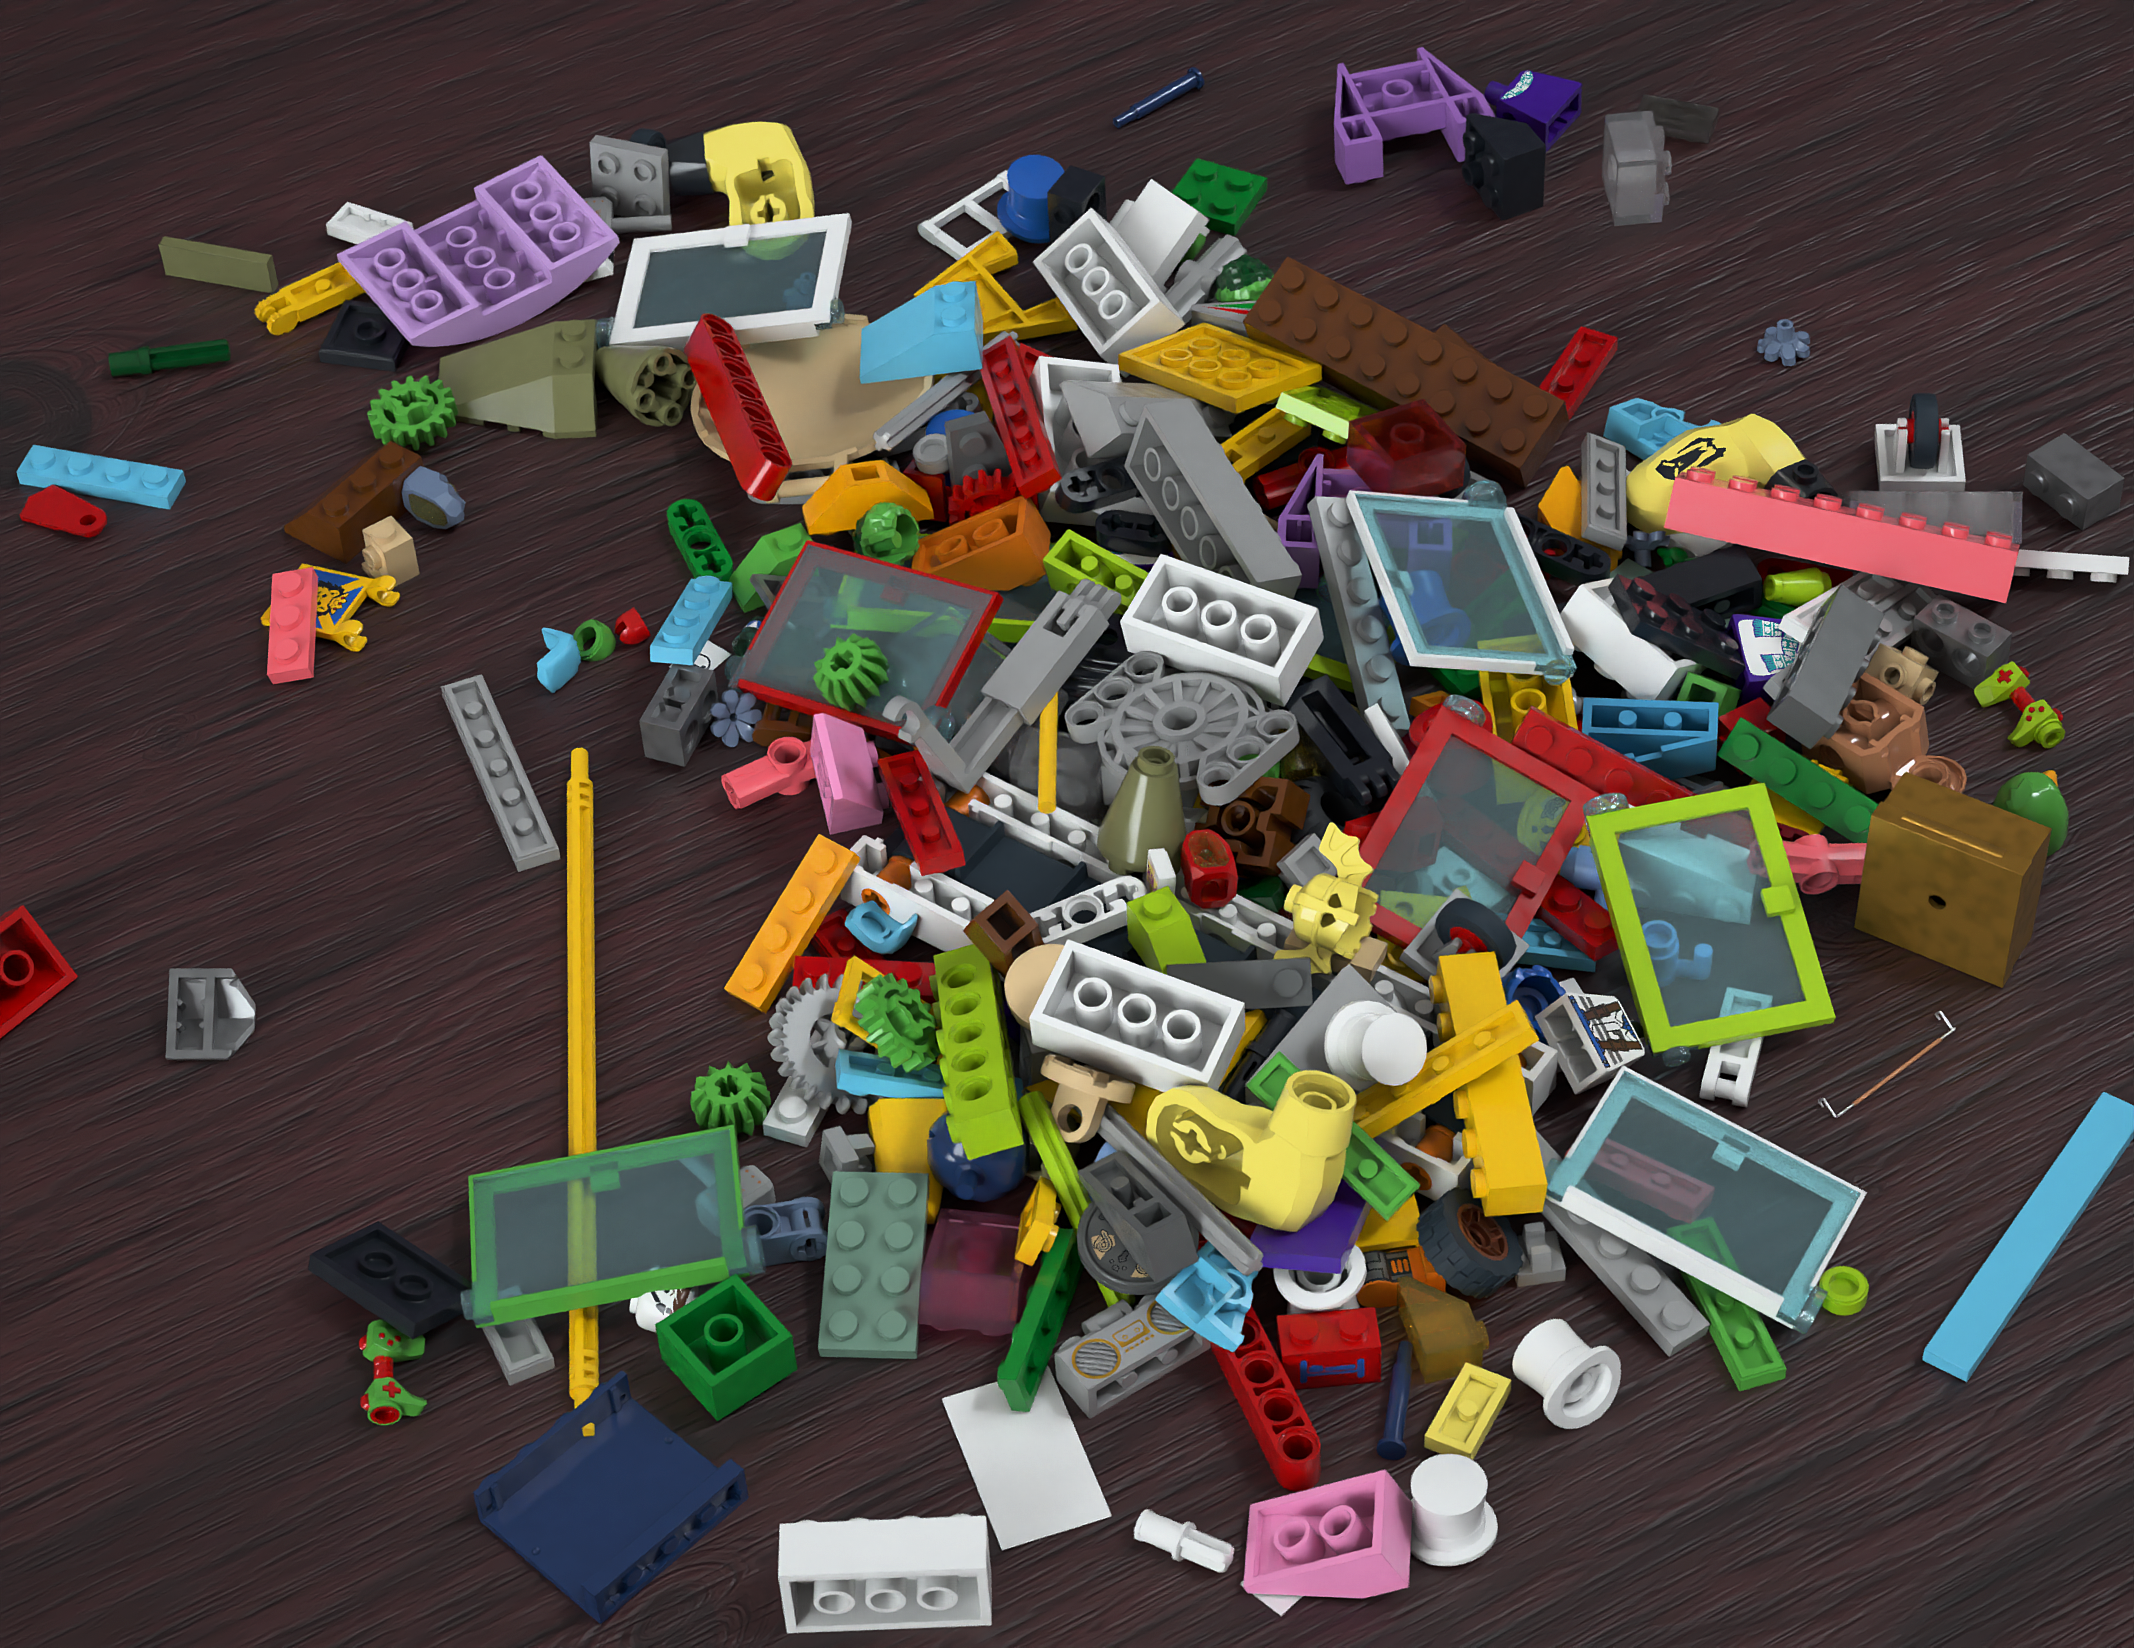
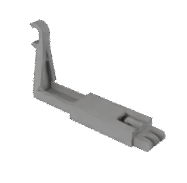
M1089 579L1081 580L1070 595L1059 590L981 689V693L985 697L950 743L934 727L920 706L903 696L892 698L884 708L882 716L896 722L900 721L904 713H906L907 721L899 729L898 738L910 744L915 743L936 779L968 794L1023 722L1028 725L1033 724L1110 625L1107 620L1120 605L1121 594L1114 590H1108L1107 587L1100 584H1095V582Z

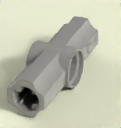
M1226 235L1223 239H1218L1196 262L1186 260L1178 269L1174 285L1164 295L1185 322L1181 328L1192 318V304L1219 302L1215 297V293L1218 289L1217 277L1222 272V266L1228 264L1229 261L1238 259L1243 254H1247V250L1240 244L1237 238Z

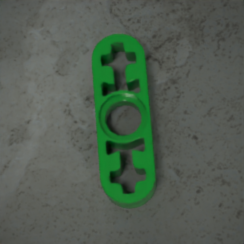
M682 499L671 504L667 510L669 531L694 579L700 576H713L718 578L719 581L728 582L734 573L733 562L702 504L692 499ZM687 518L690 522H693V526L688 528V524L685 521ZM696 542H708L711 544L709 547L701 550H695L690 547ZM713 563L717 573H713L711 569L708 570V565Z

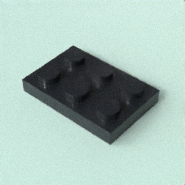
M1617 574L1609 584L1608 589L1632 635L1735 680L1745 669L1746 665L1737 650L1738 644L1730 637L1725 627L1726 621L1715 611L1707 608L1701 611L1694 608L1684 598L1674 593H1670L1668 596L1662 594L1640 578L1631 580Z
M378 1221L310 1254L309 1271L411 1339L474 1308L476 1304L472 1282Z

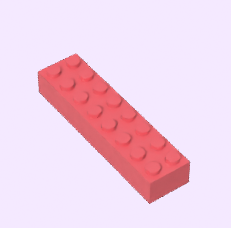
M1691 466L1690 469H1687V472L1682 471L1675 477L1664 525L1666 529L2002 603L2007 602L2020 546L2019 544L2012 543L2013 536L1987 531L1986 537L1969 534V526L1944 521L1943 527L1940 528L1927 525V517L1907 512H1902L1900 518L1883 515L1885 508L1866 503H1859L1857 509L1841 506V498L1825 494H1817L1814 500L1799 497V489L1775 484L1772 490L1757 488L1758 480L1733 475L1729 481L1715 479L1716 471Z

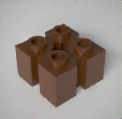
M1261 776L1230 803L1210 805L1201 799L1200 805L1208 810L1206 823L1196 822L1194 830H1212L1229 844L1235 859L1238 876H1243L1244 869H1246L1256 877L1271 875L1277 876L1280 879L1278 875L1282 871L1276 864L1296 846L1290 842L1292 829L1303 830L1311 795L1289 779ZM1228 780L1214 781L1208 786H1221L1226 784ZM1204 851L1201 856L1204 864L1212 866L1214 863L1212 855Z

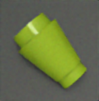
M1816 567L1768 575L1763 585L1764 596L1768 601L1797 607L1832 589L1828 573L1820 572Z

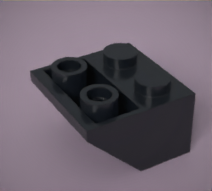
M1475 113L1466 115V133L1462 137L1465 148V163L1462 164V175L1467 185L1474 187L1481 196L1485 206L1491 208L1501 221L1543 207L1546 145L1527 123Z

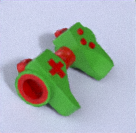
M383 1319L373 1321L368 1325L366 1335L359 1340V1348L363 1350V1357L373 1362L374 1381L364 1396L360 1398L361 1407L367 1411L368 1419L372 1423L391 1425L398 1422L402 1415H420L427 1405L425 1399L412 1395L394 1379L393 1362L420 1359L424 1354L425 1338L420 1335L411 1339Z

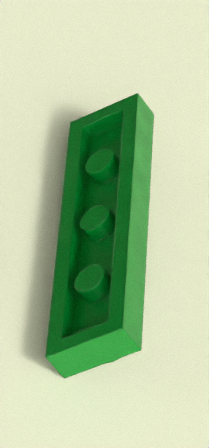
M1740 717L1717 753L1719 757L1758 782H1765L1766 787L1853 843H1867L1872 813L1879 805L1877 802L1748 720Z
M1059 1228L1049 1252L1042 1253L1041 1269L1035 1284H1032L1028 1289L1025 1311L1021 1321L1017 1322L1013 1328L1012 1344L1006 1360H1003L999 1365L997 1372L998 1386L1003 1390L1012 1411L1030 1412L1083 1272L1084 1265L1078 1253L1077 1235L1074 1229Z

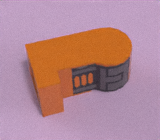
M1418 1240V1247L1394 1250L1390 1251V1253L1382 1251L1362 1253L1365 1257L1367 1274L1364 1284L1356 1296L1362 1306L1375 1308L1444 1301L1446 1280L1434 1270V1266L1425 1257L1423 1247L1420 1246Z

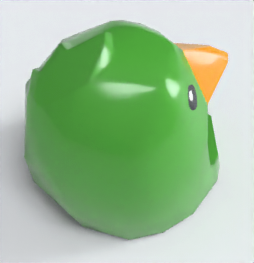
M2053 770L2043 773L2025 772L2013 776L2000 787L1993 806L2052 828L2047 857L2053 855L2062 847L2067 837L2069 824L2068 809L2058 788L2056 772Z

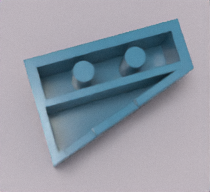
M1584 698L1582 733L1669 780L1716 770L1719 703Z

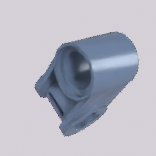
M800 1197L792 1201L753 1205L744 1209L749 1266L766 1268L789 1262L813 1261L825 1256L828 1232L824 1230L822 1221L825 1216L823 1202L814 1197ZM803 1211H807L808 1218L804 1219ZM807 1239H810L811 1241L810 1247H808L806 1244Z

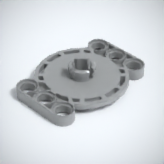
M1142 651L1129 657L1070 706L1065 713V721L1070 739L1081 744L1097 741L1103 764L1119 780L1123 781L1133 759L1138 756L1140 749L1146 746H1160L1170 750L1175 756L1181 791L1198 788L1201 799L1210 805H1223L1236 799L1298 744L1300 738L1294 714L1285 710H1273L1266 713L1262 699L1250 686L1240 680L1209 672L1176 673L1167 676L1162 656L1152 651ZM1144 670H1155L1154 672L1146 675H1136L1137 673ZM1125 694L1124 697L1116 700H1106L1110 696ZM1251 702L1255 708H1253L1247 703ZM1087 719H1096V721L1087 725H1076ZM1288 729L1286 732L1278 735L1268 734L1272 730ZM1116 750L1117 754L1114 760L1107 751ZM1248 754L1258 755L1251 760H1238L1240 757ZM1228 780L1226 784L1221 786H1208L1214 781Z

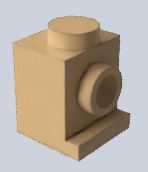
M392 516L362 530L366 548L362 549V554L366 561L362 563V569L370 578L375 579L384 575L392 576L396 580V586L420 574L413 538Z

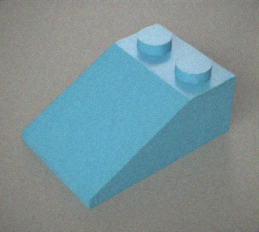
M953 281L945 285L934 286L862 328L861 384L983 369V316L975 281Z

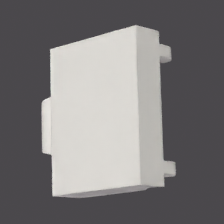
M1152 179L1135 202L1131 200L1124 201L1109 223L1119 233L1163 294L1169 290L1163 285L1198 235L1201 233L1206 237L1210 232L1205 227L1209 221L1208 218Z

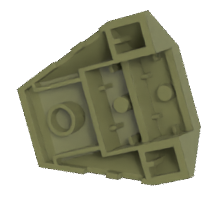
M595 319L555 321L441 357L438 379L442 380L444 388L450 387L458 409V415L454 416L455 421L485 426L486 421L507 424L508 431L519 433L522 427L543 431L544 437L552 439L596 437L598 407L594 378L596 351L601 348L602 324Z

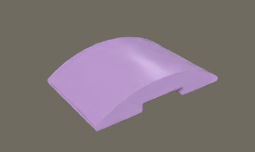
M540 155L474 187L477 200L415 230L404 221L337 254V258L411 345L426 347L450 346L484 339L504 332L528 321L558 303L580 286L608 258L619 244L618 236L549 162Z

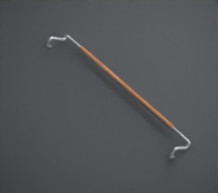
M1937 1011L1935 1016L1940 1020L1941 1018L1938 1014H1941L1951 1029L1949 1032L1936 1039L1853 1101L1850 1106L1836 1115L1825 1098L1818 1100L1820 1106L1824 1107L1821 1102L1824 1101L1831 1114L1835 1118L1840 1117L1942 1042L1956 1028L1951 1026L1942 1011Z

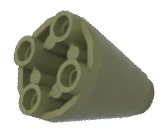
M611 345L596 351V379L635 418L646 425L656 427L663 425L672 427L677 425L682 419L684 410L691 401L694 387L697 384L688 363V357L676 348L667 346Z
M1146 746L1140 749L1138 756L1133 759L1098 831L1097 847L1103 857L1109 860V869L1119 875H1130L1134 872L1146 873L1148 850L1164 848L1168 853L1176 875L1180 871L1181 851L1187 835L1178 766L1175 763V756L1170 750L1160 746Z

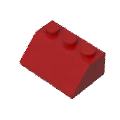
M24 905L12 909L0 917V1039L78 977Z

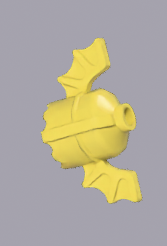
M1333 822L1328 824L1319 846V851L1334 864L1338 877L1321 873L1315 875L1303 887L1294 884L1290 888L1284 903V910L1291 912L1293 915L1295 935L1300 940L1310 944L1304 949L1278 950L1273 959L1309 957L1311 975L1318 973L1330 975L1332 973L1331 958L1335 953L1351 960L1354 959L1355 953H1358L1361 948L1360 940L1369 937L1373 928L1370 923V917L1375 914L1377 906L1374 902H1377L1379 899L1378 894L1362 887L1364 879L1373 873L1374 869L1365 863L1360 856V840L1356 836H1347L1342 833Z

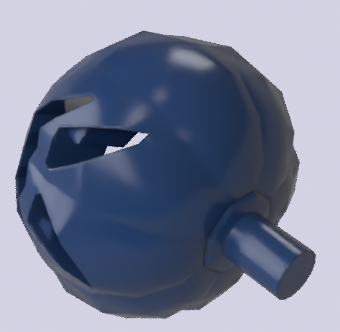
M948 1110L931 1125L929 1139L926 1140L928 1165L936 1181L946 1187L953 1196L963 1200L979 1202L1000 1199L1008 1192L1018 1188L1025 1178L1030 1167L1029 1134L1024 1129L1022 1123L1023 1145L968 1160L962 1143L953 1144L946 1122V1116L950 1115Z

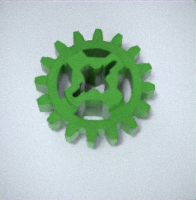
M424 375L419 382H414L413 377L408 376L406 383L402 385L394 380L391 382L393 389L390 391L380 389L378 391L380 399H372L370 401L372 410L368 411L367 415L374 437L376 439L381 438L383 445L392 441L405 448L407 444H411L415 451L419 449L422 442H426L430 446L435 445L433 439L435 436L447 437L446 427H454L456 425L454 416L458 415L455 398L451 388H444L443 382L440 379L430 384L428 376Z
M889 973L884 977L880 974L857 992L856 995L860 1002L855 1004V1009L863 1015L858 1024L869 1032L866 1038L867 1042H875L878 1045V1055L881 1058L883 1056L890 1058L893 1068L896 1069L902 1065L906 1073H910L914 1069L918 1072L935 1061V1057L941 1054L935 1031L938 1025L934 1016L928 1013L932 1007L930 1003L923 1004L921 1002L920 991L908 988L906 979L902 978L896 982L893 974Z

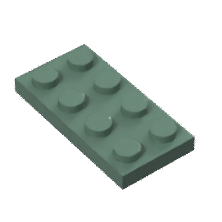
M833 1171L818 1343L820 1357L917 1359L930 1188L928 1173Z

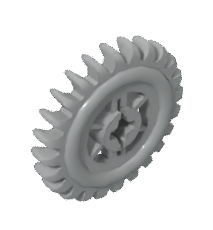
M827 974L820 976L816 982L815 989L813 988L812 980L806 978L802 982L800 989L797 986H792L788 990L786 998H781L776 1004V1013L769 1020L773 1030L767 1038L771 1045L776 1046L770 1055L773 1060L783 1062L778 1070L779 1074L783 1077L791 1076L793 1078L789 1085L790 1088L793 1090L803 1088L805 1090L804 1099L811 1102L816 1097L820 1099V1107L824 1110H827L832 1103L835 1104L840 1114H846L850 1106L855 1113L864 1114L867 1108L875 1104L880 1098L891 1097L872 1094L857 1096L846 1090L837 1089L835 1063L839 1049L863 1052L864 1049L870 1048L871 1054L878 1055V1049L846 1028L839 1027L829 1021L831 1020L834 1005L838 1000L844 974L839 975L832 988L828 984ZM863 980L860 981L858 991L861 990ZM856 997L855 1004L860 1002L858 997ZM854 1005L852 1015L860 1020L863 1018V1015L855 1009ZM813 1027L822 1038L819 1042L811 1045L810 1031Z

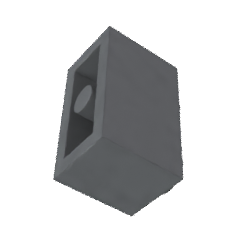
M2065 433L2027 455L2023 486L2082 531L2119 509L2124 477Z

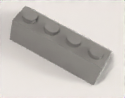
M1064 380L1059 384L1088 458L1116 459L1128 455L1144 404L1189 398L1198 413L1205 419L1207 427L1219 444L1232 437L1223 409L1158 384Z

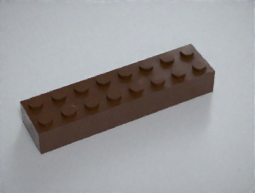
M1288 256L1243 320L1249 339L1321 364L1322 381L1418 432L1432 430L1443 434L1458 446L1465 457L1523 488L1527 487L1569 423L1566 404L1562 399Z

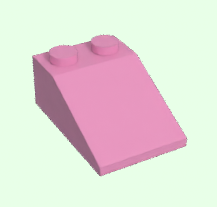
M825 713L815 714L810 754L830 835L882 824L883 809L889 808V800L883 782L876 783L873 768L878 767V754L874 741L866 742L864 730L861 727Z
M1385 1469L1250 1504L1243 1588L1247 1593L1359 1599L1408 1588L1413 1503Z

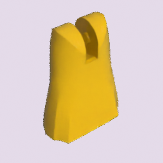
M880 1098L875 1104L869 1106L868 1110L869 1133L871 1141L875 1146L873 1155L876 1172L928 1173L930 1188L927 1224H934L939 1212L944 1186L936 1181L928 1165L926 1140L929 1139L931 1125L948 1110L945 1100L939 1098Z

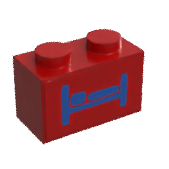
M1375 1307L1277 1316V1354L1294 1390L1381 1382V1342Z

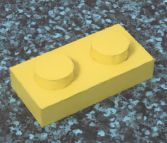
M1466 1362L1425 1434L1424 1447L1440 1454H1458L1473 1460L1511 1392V1379Z

